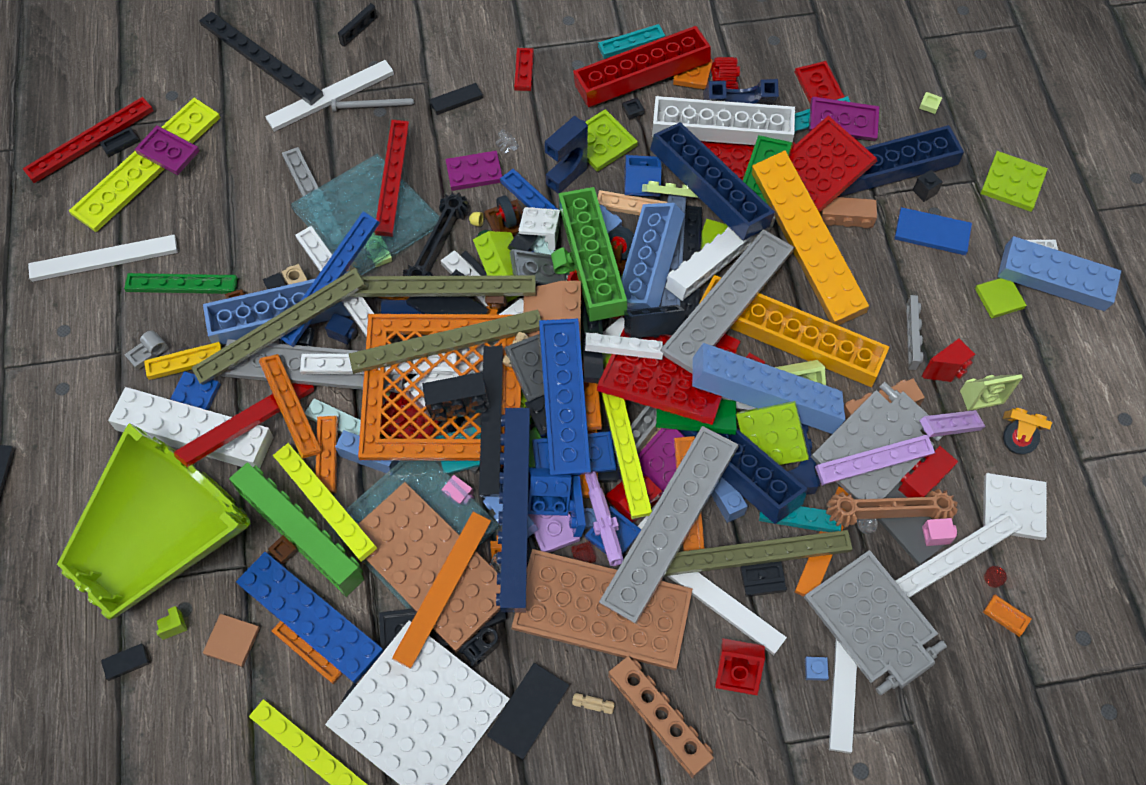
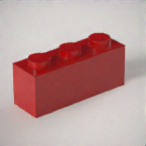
M939 446L933 455L924 457L926 460L923 463L919 461L912 468L914 471L912 474L909 472L905 474L900 480L903 484L898 490L907 498L926 497L959 461Z

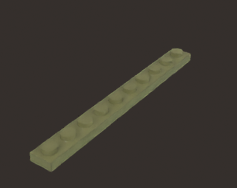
M354 268L193 366L192 370L199 383L204 385L362 289L366 284L358 270Z
M535 275L361 276L366 286L349 297L536 296Z
M537 309L349 353L352 372L356 374L516 336L518 332L526 334L538 331L541 318Z
M848 530L682 551L676 554L664 576L846 553L852 551V545Z

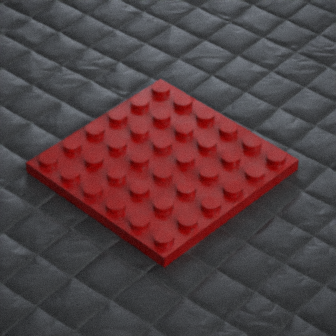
M623 329L620 337L630 338L628 335L624 333ZM664 334L657 338L648 336L642 337V339L661 341L664 346L671 338V335ZM718 344L715 345V347L726 350L728 352H732L734 354H736L737 352L736 349H732ZM612 354L596 390L711 425L714 423L722 396L693 387V373H690L665 356L661 360Z

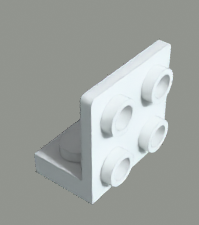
M525 207L519 227V234L545 236V242H548V250H556L560 231V210Z

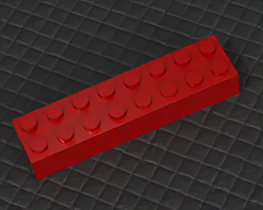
M693 26L574 70L575 87L587 107H591L711 62V46L698 27Z

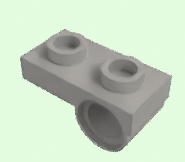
M151 330L141 336V343L124 355L136 370H139L145 365L144 360L156 358L169 347L157 333Z

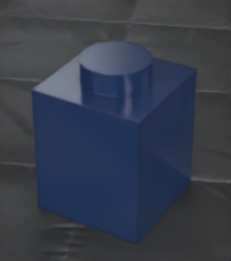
M336 313L333 314L325 327L328 337L347 345L357 334L354 321Z

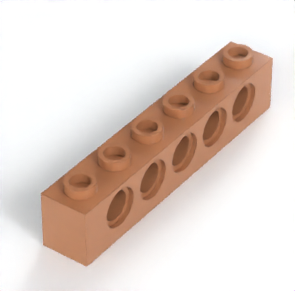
M627 656L608 672V678L690 777L694 778L714 759L712 756L713 751L706 743L702 744L697 738L699 735L692 726L688 727L683 722V715L679 710H673L668 704L670 702L668 697L663 692L659 693L653 679L641 672V665L635 659L631 660ZM635 677L639 680V684L632 686L627 680ZM643 694H650L653 697V701L646 703L642 700L641 696ZM662 710L666 712L667 718L660 720L656 717L655 713ZM673 727L679 728L681 736H672L670 729ZM688 744L693 745L696 753L692 755L686 753L684 746Z

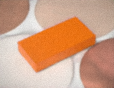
M997 595L991 598L983 611L984 614L1019 637L1031 621L1030 617Z

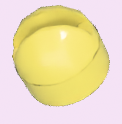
M474 212L470 215L469 221L472 225L481 227L484 215L482 212Z

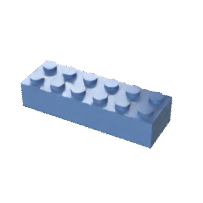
M675 203L643 204L621 279L627 298V310L659 307L685 215Z
M1013 236L1005 245L997 277L1105 311L1115 302L1121 270Z

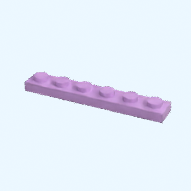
M923 435L818 464L815 468L823 486L930 456L935 452L929 436Z

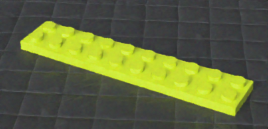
M193 98L161 128L193 144L220 119V115L196 98ZM134 151L75 204L69 212L76 219L97 232L165 168L138 155Z

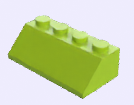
M488 231L473 239L487 276L513 275L510 258L511 250L508 249L509 244L514 239L511 232ZM504 296V297L507 299V302H509V301H511V300H513V299H515V298H517V297H519V296Z

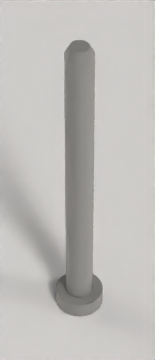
M412 98L343 102L331 99L333 112L342 108L414 104V99Z

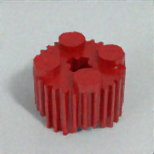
M714 58V62L711 65L712 80L726 81L727 89H738L736 77L740 76V66H737V58Z

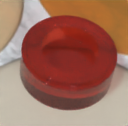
M992 566L985 572L984 580L989 586L998 588L1006 582L1007 575L1001 567Z

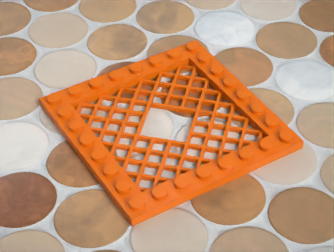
M368 314L366 349L391 344L389 340L395 335L404 341L411 339L415 335L422 337V335H430L512 315ZM516 336L500 339L494 346L502 344L504 349L506 346L511 345L513 340L516 341ZM482 344L468 347L470 350L463 356L457 350L449 351L444 356L437 354L440 356V359L434 364L427 359L428 357L419 359L415 364L407 361L406 363L411 367L404 373L397 368L401 363L390 365L391 367L386 372L385 367H381L380 370L377 368L364 371L359 460L480 461L481 439L474 438L481 433V428L473 421L481 413H476L471 419L467 415L464 416L467 422L461 428L454 422L458 417H448L446 419L447 422L440 428L434 422L435 420H432V418L424 413L427 410L426 406L420 409L415 402L421 397L424 398V393L416 384L443 361L459 376L467 375L472 370L475 373L480 372L475 367L483 361V356L476 349ZM503 350V358H504V356L507 355L506 352H505V350ZM453 352L460 358L454 364L446 359ZM472 353L479 357L473 365L466 359ZM423 361L430 366L424 373L417 368ZM462 361L469 366L463 373L456 368ZM503 364L502 415H505V408H521V387L513 368ZM395 369L401 376L392 382L387 375ZM413 369L420 375L414 382L407 377ZM402 379H405L410 385L402 391L397 384ZM384 380L390 384L386 389H384ZM392 388L400 393L393 400L386 395ZM412 388L419 393L413 400L406 395ZM403 396L409 403L401 409L395 402ZM383 397L389 402L385 407H383ZM391 406L399 411L392 418L385 413ZM411 406L418 411L412 418L405 413ZM382 415L388 420L383 426ZM400 415H403L408 420L402 427H399L394 422ZM420 415L428 420L421 428L414 422ZM392 424L397 431L389 437L383 430ZM412 424L417 431L409 437L403 430ZM432 424L437 431L429 437L423 430ZM450 424L457 429L451 437L443 431ZM470 424L477 429L471 437L463 431ZM502 427V434H505V427ZM401 433L406 439L394 438ZM421 433L426 439L414 438ZM441 433L446 439L434 438ZM461 433L466 439L454 438ZM501 446V453H504V446Z

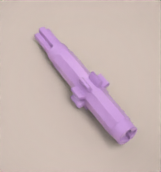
M592 471L590 474H585L597 521L593 522V528L596 536L601 535L610 566H617L622 564L624 560L616 535L619 525L616 517L611 518L596 472Z

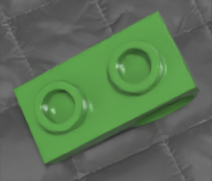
M562 247L551 254L556 274L575 272L576 268L571 252Z

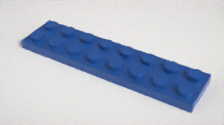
M578 318L539 320L550 475L590 474Z
M266 552L236 581L242 589L355 684L384 652L379 645Z

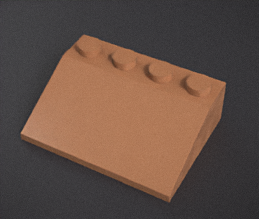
M558 281L537 286L536 296H524L523 313L538 309L541 320L578 318L581 345V281ZM540 331L526 333L529 338L540 334Z

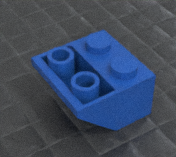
M626 155L624 167L625 195L660 196V193L642 191V185L648 184L649 181L659 182V186H661V160L657 156Z
M529 468L528 514L568 516L571 475H550L549 469Z

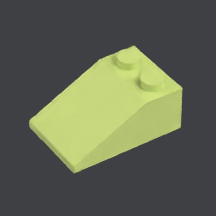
M989 375L979 380H967L960 390L967 410L1004 404L1022 380V375Z

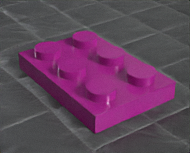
M158 125L135 148L138 155L176 175H179L200 151L198 146Z
M497 151L445 159L451 191L501 183L502 173Z

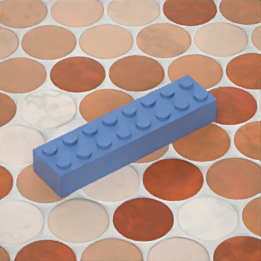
M315 279L203 304L210 341L212 343L220 342L221 345L227 344L228 339L238 340L300 302ZM340 301L314 317L309 325L328 321L334 313L343 317L350 316V313Z
M703 343L693 356V387L755 408L796 401L802 424L831 434L845 421L843 393L838 389Z

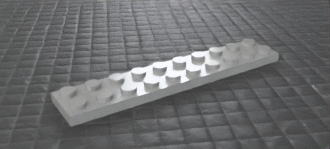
M763 229L661 348L660 351L663 353V356L693 373V356L701 345L706 343L715 346L792 254L794 247Z
M228 339L226 346H228L236 340ZM271 343L220 374L222 377L267 381L259 360L263 357L278 354L291 383L363 390L364 374H301L300 372L302 354H349L357 352L355 350L299 345L292 347L287 344ZM400 374L387 375L392 382L401 376ZM402 379L397 384V386L402 391L404 388L403 385L405 384V379ZM384 380V389H386L390 384ZM392 388L390 391H388V392H393V393H399V392H398L396 389H394V388Z
M703 426L701 427L600 599V604L637 624L738 449L737 443Z

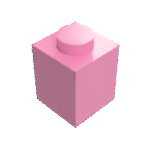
M455 475L441 489L443 496L460 508L464 505L469 506L474 499L472 496L474 494L473 489Z
M952 518L927 520L922 526L926 546L951 544L957 536V529L952 523Z

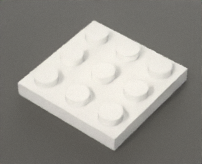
M986 473L984 475L983 527L1011 511L1022 525V529L1012 534V536L1045 540L1046 482Z

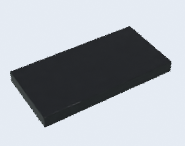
M411 296L406 300L407 305L422 314H489L488 308L467 296Z
M533 663L490 729L487 737L521 760H524L570 685L536 663Z

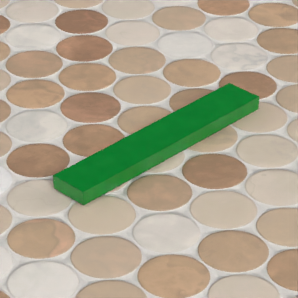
M127 273L124 289L126 292L227 294L236 291L238 278L237 275Z

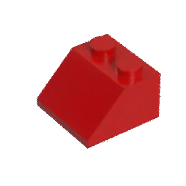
M958 338L931 358L922 377L924 379L952 382L956 378L961 379L967 374V369L973 364L972 359L976 354Z
M643 475L652 508L659 501L662 491L648 477ZM621 481L605 495V498L620 514L632 523H635L639 518L631 519L623 481Z
M722 638L715 688L758 696L765 662V646Z

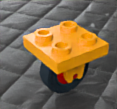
M1021 408L1005 411L1002 419L1011 421L1003 432V441L1009 451L1024 455L1035 450L1040 443L1039 430H1050L1052 422L1048 421L1046 416L1040 414L1028 415V411Z

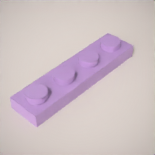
M976 410L924 416L920 420L924 431L929 437L980 431L985 427Z

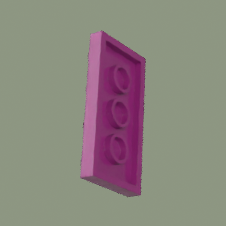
M819 97L811 98L809 132L829 115L852 137L871 141L877 140L879 106Z

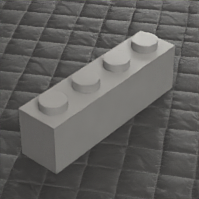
M646 406L631 424L637 454L647 445L649 439L658 429L656 428V408Z

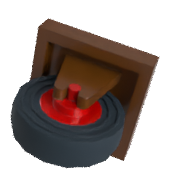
M506 195L498 197L496 199L497 207L484 211V216L492 231L511 232L514 237L519 232L523 211L517 199L510 202Z
M616 227L609 231L608 236L619 274L622 275L634 234L628 228Z

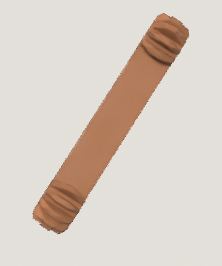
M940 489L929 492L926 497L853 500L851 494L846 496L842 492L839 495H833L826 506L828 508L826 514L831 515L830 521L835 520L836 526L842 523L844 528L854 525L857 519L931 517L932 520L953 519V516L958 511L956 508L958 502L953 501L954 495L949 496L947 495V490L942 493Z

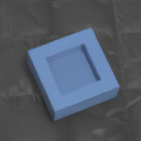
M805 658L806 680H828L827 658Z

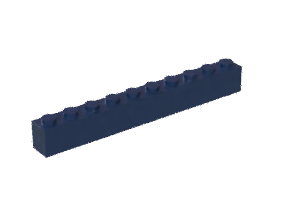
M505 408V415H501V427H505V434H501V446H504V453H500V465H504V472H500V484H503V492H499V504H503V511H499L498 522L502 524V531H498V544H502V551L497 553V564H501V572H497V585H501L500 593H496V606H500L501 612L526 613L530 408Z

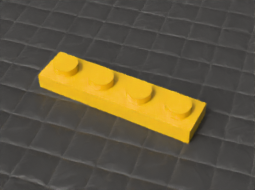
M220 342L144 360L146 376L149 380L191 370L193 366L221 350L222 346Z

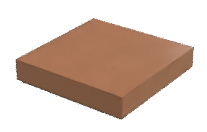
M220 614L203 654L243 667L260 627Z

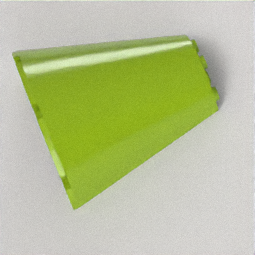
M131 423L126 426L57 563L63 570L62 574L66 578L73 580L76 583L74 586L83 593L87 591L88 601L98 606L102 610L101 614L110 620L120 616L250 525L249 517L245 511L235 505L236 501L205 472H199L194 466L195 464L186 467L174 457V451L176 450L155 436L151 438L146 431Z

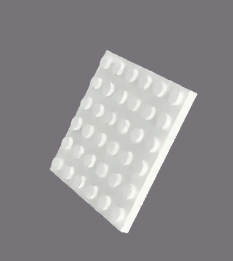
M408 621L325 725L399 785H446L509 701V698L430 636L411 669L392 660L396 649L411 624V621Z

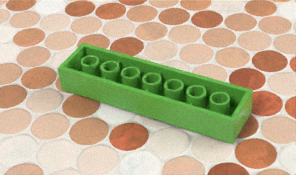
M591 187L559 193V208L578 279L581 281V290L589 320L595 321L624 315V311L627 310V298L595 188Z
M247 462L229 478L237 492L347 597L364 581L361 574L363 570L359 567L360 564L352 556L349 558L340 544H334L331 536L325 530L321 531L317 527L318 524L310 516L307 518L299 505H293L289 496L284 491L280 492L276 488L277 485L270 478L266 479L263 476L264 473L256 465L252 467Z

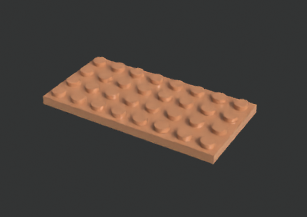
M404 482L367 515L358 526L377 547L365 560L417 612L460 535ZM476 551L433 628L455 652L468 642L500 610V606H496V593H500L501 585H497V572Z
M532 549L527 567L526 613L515 612L511 629L623 658L629 656L631 660L635 659L639 662L676 670L693 589L661 581L637 624H634L599 603L615 576L616 569Z

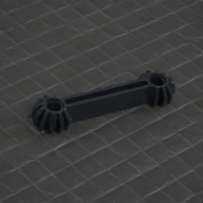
M451 192V195L445 194L444 198L440 199L439 211L442 214L414 266L408 265V269L403 270V276H427L428 274L433 276L430 271L456 220H463L464 216H467L469 213L467 198L461 196L460 192L456 195Z

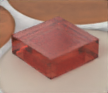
M590 541L571 547L575 560L587 563L596 562Z

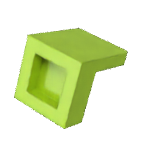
M176 606L168 609V616L157 620L159 630L156 633L162 640L187 631L182 612Z

